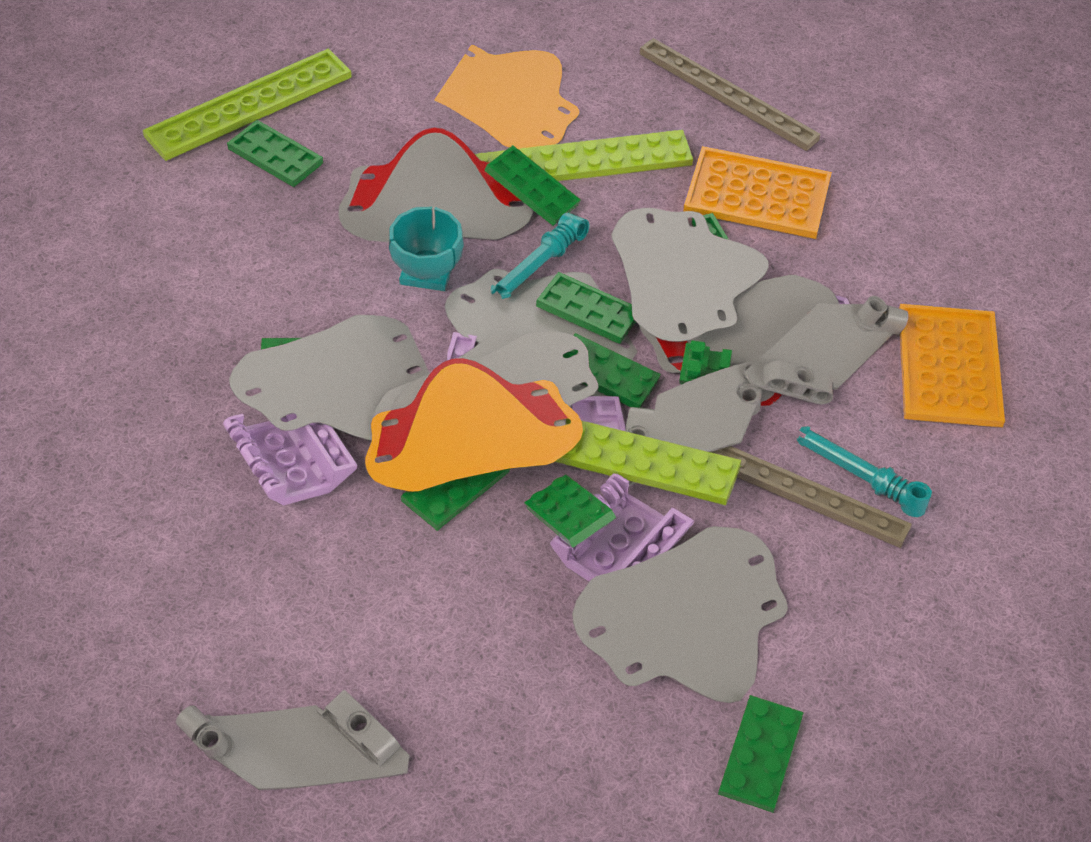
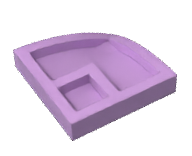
M589 396L570 406L582 421L625 431L619 397Z

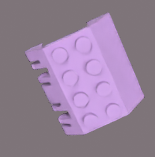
M294 413L281 418V421H291L296 419L297 415ZM243 414L228 417L223 423L231 439L237 443L236 447L253 474L259 478V484L263 487L268 498L283 506L330 493L357 469L356 462L336 432L329 425L311 423L292 431L280 430L270 421L246 427L243 425Z
M614 473L600 488L603 496L599 494H594V496L611 508L616 518L573 548L558 535L552 539L550 545L567 568L590 582L596 576L634 566L671 550L694 524V520L673 507L665 516L628 494L629 481Z

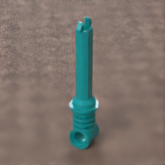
M569 212L564 213L558 222V226L551 232L548 231L542 235L541 245L500 280L496 286L491 285V294L493 295L495 292L501 294V299L511 297V293L551 257L563 256L566 248L575 240L582 241L588 234L589 221Z
M809 426L799 429V431L806 434L804 438L800 436L797 438V442L801 446L809 448L869 482L872 489L875 490V495H887V498H893V501L898 502L901 505L902 511L908 516L921 517L925 514L932 496V490L927 484L919 481L909 483V480H903L902 476L898 477V474L894 472L892 467L878 468L810 430L811 427Z

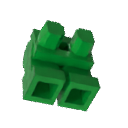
M692 340L691 343H686L679 384L682 385L699 377L730 367L732 350L723 349L722 352L711 351L709 346H705V342Z

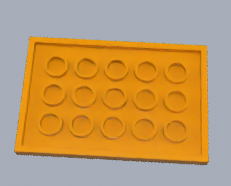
M702 146L683 212L692 211L702 215L713 213L716 219L816 239L832 172Z
M900 304L899 309L908 312L907 324L900 333L904 419L1003 428L1005 416L995 312Z

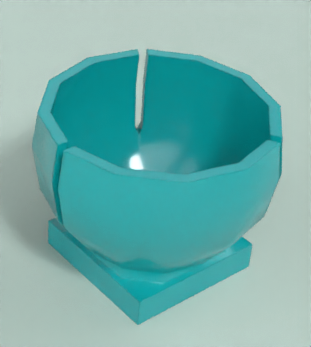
M432 206L414 207L399 214L389 228V251L394 263L402 270L399 277V285L438 291L446 290L451 270L462 257L464 248L461 223L451 212L435 207V228H433Z

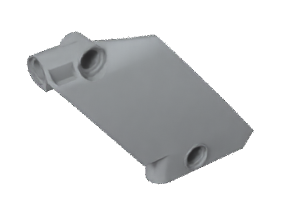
M870 296L864 304L819 302L743 374L752 386L815 404H827L833 399V389L837 390L893 334L899 335L908 321V312L886 305L884 300L877 296Z
M743 362L742 364L707 374L657 395L655 409L630 407L625 431L707 452L740 444L752 416L756 415L761 409L762 388L752 386L743 374L754 362ZM629 481V486L635 484L636 482Z
M345 690L340 692L324 710L313 705L251 714L212 716L204 715L196 706L192 705L185 708L176 719V725L208 758L217 760L258 790L303 788L378 779L408 773L410 755L399 745L393 735ZM367 723L364 729L355 731L357 725ZM218 739L214 746L208 747L212 740Z

